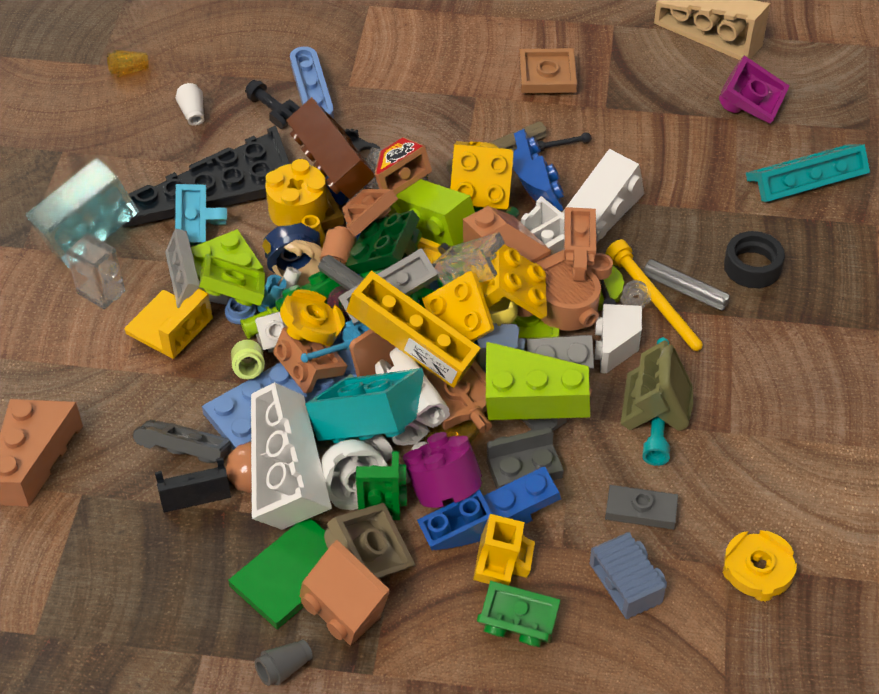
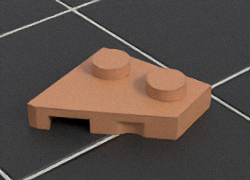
M363 189L342 207L345 214L344 218L348 223L346 226L354 237L375 219H380L391 211L390 206L398 200L392 189Z

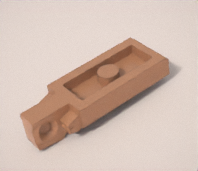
M565 207L564 259L565 264H573L572 274L575 281L586 280L587 265H594V260L596 259V209Z

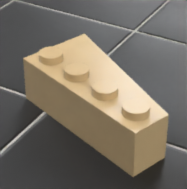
M658 0L656 2L654 24L738 60L744 55L751 59L763 45L771 3L755 0Z

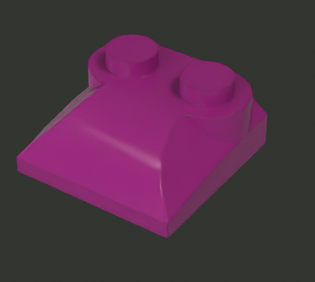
M744 55L729 75L720 92L719 100L727 111L739 113L744 110L771 124L787 93L789 85Z

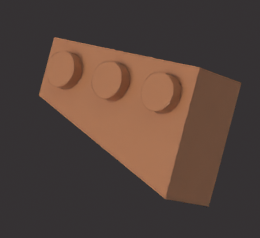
M10 399L0 432V505L30 506L51 475L50 469L57 458L63 457L67 451L66 445L74 433L78 434L83 427L76 402Z

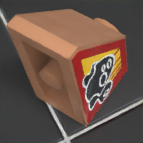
M402 137L381 150L375 170L379 189H392L395 195L431 173L432 169L425 146Z

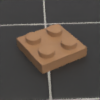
M574 48L519 49L521 93L577 92Z

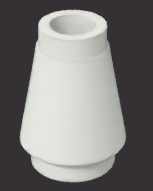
M193 83L181 85L177 89L175 99L188 124L192 126L202 124L204 122L202 90Z

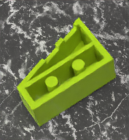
M422 179L396 195L398 200L390 206L389 216L413 210L420 218L416 229L422 232L423 238L438 244L446 243L451 249L472 256L463 246V219L475 213L470 195Z
M486 342V406L488 420L590 418L589 366Z

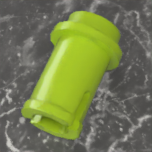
M267 306L265 311L240 320L247 339L258 334L255 319L278 312L276 307L270 308Z

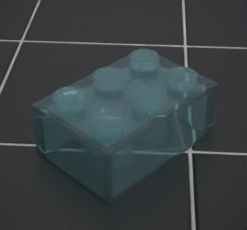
M96 158L25 214V216L49 249L70 268L101 242L105 241L123 224L127 223L139 211L118 177Z

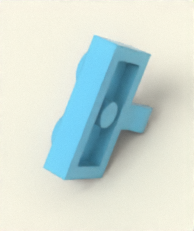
M176 184L175 229L187 231L190 245L206 242V223L226 225L227 208H206V185Z

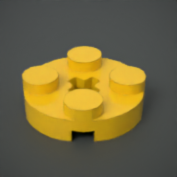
M295 290L291 296L287 295L280 308L281 318L288 326L287 333L290 337L296 340L306 339L326 346L334 344L345 325V318L342 311L336 305L332 309L325 303L327 299L325 296L310 290Z
M760 530L759 534L753 533L748 535V531L736 535L729 542L724 556L723 574L742 593L753 596L759 601L766 602L790 587L797 570V563L795 564L793 558L794 551L792 547L781 536ZM753 559L757 562L761 559L765 560L766 568L760 569L755 567L751 560Z

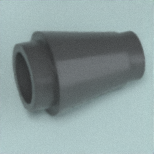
M303 639L298 642L262 651L261 656L255 659V668L265 685H279L308 661L312 660V651L308 643Z

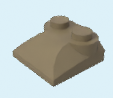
M385 503L334 517L327 523L328 528L324 534L327 547L329 548L338 540L378 579L415 566Z

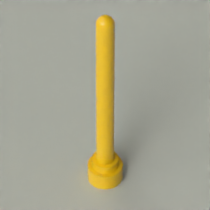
M623 239L613 242L605 252L606 255L612 258L613 265L623 267L693 351L701 350L703 346L702 341L634 262L632 248Z

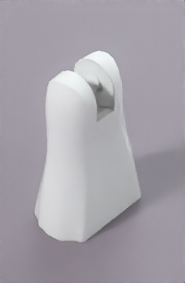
M394 348L390 351V357L394 366L392 367L387 361L381 359L375 364V373L420 368V366L414 359L398 348ZM425 374L419 398L417 418L405 427V432L392 437V441L397 445L405 446L417 443L429 432L427 426L434 428L450 416L448 406Z

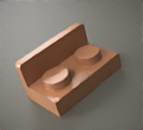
M288 327L282 329L273 353L304 393L312 392L317 379L344 375L348 365L337 352L308 360L307 363L301 361L300 357L303 353L308 354L331 346L311 342L306 339H293L287 333Z

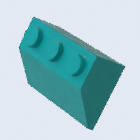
M416 368L345 378L305 403L317 440L332 439L333 443H338L351 437L366 440L378 434L385 433L386 437H394L405 432V427L417 418L424 377L423 369Z

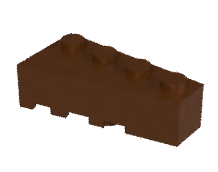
M313 97L286 120L293 129L290 135L300 146L305 145L301 150L312 162L316 160L313 166L319 169L324 177H329L326 179V183L336 194L341 191L351 199L375 177V172L362 157L360 151L354 146L350 137L345 134V130Z

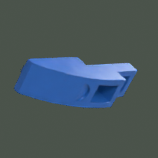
M525 129L514 133L517 150L514 151L512 168L525 190L535 201L542 196L560 212L563 211L561 198L564 197V192L558 182L560 177L554 164L548 165L543 155L540 156L541 149L534 136L529 138Z
M544 466L484 496L481 490H477L468 498L446 505L417 521L431 550L449 549L479 542L490 514L527 524L532 521L530 514L561 500V496Z

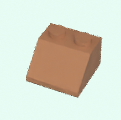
M336 540L302 582L299 596L305 609L313 615L318 614L327 623L328 630L336 639H344L351 646L381 618L390 589L345 546Z

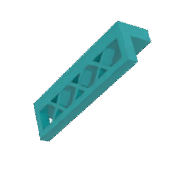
M847 144L746 172L747 181L758 182L761 201L768 202L870 173L865 144Z

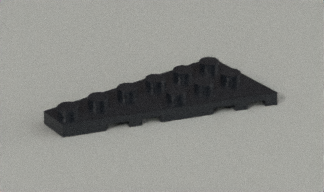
M276 125L267 129L268 133L259 138L253 135L245 139V144L235 149H223L189 165V170L180 175L174 172L165 176L166 181L156 186L146 185L116 199L123 228L175 217L176 184L206 185V208H218L267 197L265 188L267 173L289 164Z

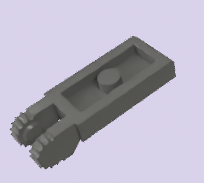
M155 419L147 420L142 426L137 427L132 434L134 442L140 446L143 445L145 448L150 449L157 445L167 448V451L173 454L197 456L200 461L206 463H216V458H225L231 452L232 447L228 438L173 423L155 421Z

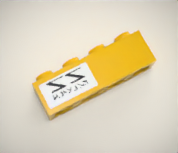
M372 270L351 295L346 310L347 313L414 359L452 388H455L471 367L481 349Z

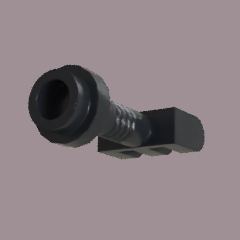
M252 80L249 82L245 89L247 98L252 102L260 100L272 110L269 113V120L280 129L286 127V120L300 107L291 99L283 104L279 103L266 92L267 85L262 81Z

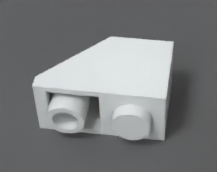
M603 304L602 317H598V320L595 322V335L601 336V341H595L594 360H600V373H608L639 351L642 331V306Z

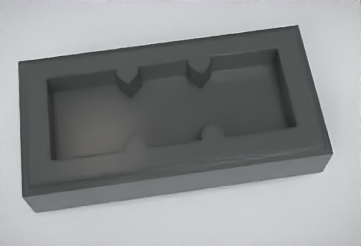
M609 485L605 520L674 530L678 494Z

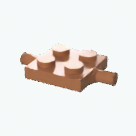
M474 360L455 388H452L429 370L423 371L449 408L450 416L441 423L444 430L469 420L473 421L480 433H485V430L488 432L492 428V423L483 414L487 411L486 373L476 360Z

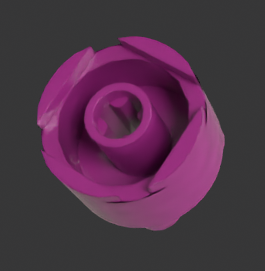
M439 432L428 437L427 444L403 455L406 470L416 496L424 507H443L442 500L453 498L454 503H457L474 494L482 485L480 478L482 477L481 470L467 436L447 437L445 432Z

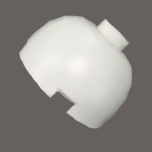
M353 439L340 441L331 446L320 462L330 501L339 509L345 510L358 509L356 466H388L380 452L365 441Z

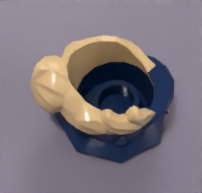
M298 223L277 226L265 236L262 247L264 248L265 258H267V267L276 275L283 278L287 267L296 268L301 272L297 285L302 287L310 283L308 278L311 275L320 272L318 265L321 262L322 248L318 231Z

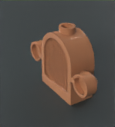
M564 249L536 262L546 273L547 316L541 320L552 328L555 327L564 331H574L592 326L599 317L598 306L601 292L599 280L606 279L611 275L613 267L612 258L603 253H596L594 265H587L585 281L573 280V264H565ZM518 305V316L529 317L533 315Z

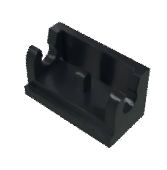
M223 457L216 458V468L164 479L162 471L155 472L163 512L166 513L231 498Z

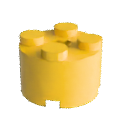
M297 159L292 164L283 165L267 173L265 188L270 219L275 225L287 226L302 223V219L307 215L317 216L320 219V223L324 220L325 213L328 210L326 179L319 169L309 165L307 160Z

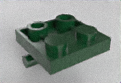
M411 210L374 220L361 231L355 246L350 251V256L345 266L360 274L391 266L416 252L422 237V232L416 229L420 218Z

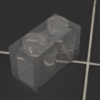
M87 233L66 251L77 294L105 310L125 292L118 256L114 247Z

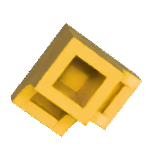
M494 514L489 515L481 534L473 580L487 584L490 581L509 585L512 574L525 578L528 577L531 570L535 541L523 535L525 522Z

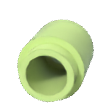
M242 340L232 348V368L238 377L249 380L258 377L263 372L265 366L264 355L261 346L257 342Z

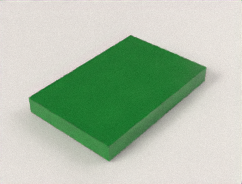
M311 518L296 523L228 579L229 587L278 630L304 607L299 596L302 582L328 550L324 539L325 530Z

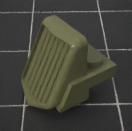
M664 340L641 353L640 366L627 373L621 425L632 430L657 416L677 431L686 429L689 425L693 408V386L674 346L668 345V342Z

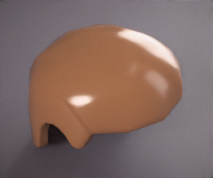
M251 442L238 445L228 455L226 461V473L229 482L237 490L252 493Z

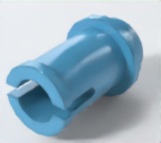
M270 275L267 278L261 306L256 305L259 312L265 311L267 306L270 308L276 307L275 301L280 299L282 292L287 286L285 279L278 286L282 278L281 276Z

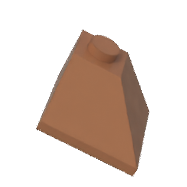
M487 206L463 219V246L476 258L497 241H501L508 247L516 249L520 255L533 263L551 255V250L511 214Z

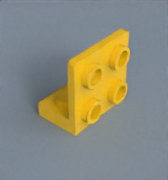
M456 141L453 151L450 189L470 195L473 206L508 209L514 151L505 148L468 145V142Z
M497 241L473 260V271L477 274L488 308L499 303L505 296L539 319L547 316L546 273L540 265L531 262L520 255L516 249L508 247L501 241Z
M474 271L466 272L422 298L425 309L472 342L494 330L477 274Z
M198 288L177 308L175 295L162 290L124 328L125 333L174 359L213 319L209 294Z

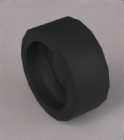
M758 231L739 233L727 245L724 270L728 277L738 285L758 289L768 287L775 283L782 273L785 260L784 248L777 239L769 234ZM747 252L757 253L769 259L771 264L763 267H754L744 264L737 256Z

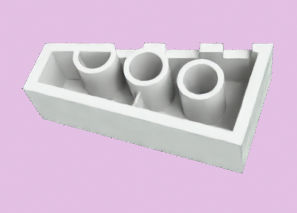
M274 382L251 394L252 519L283 530L328 511L332 507L304 395Z

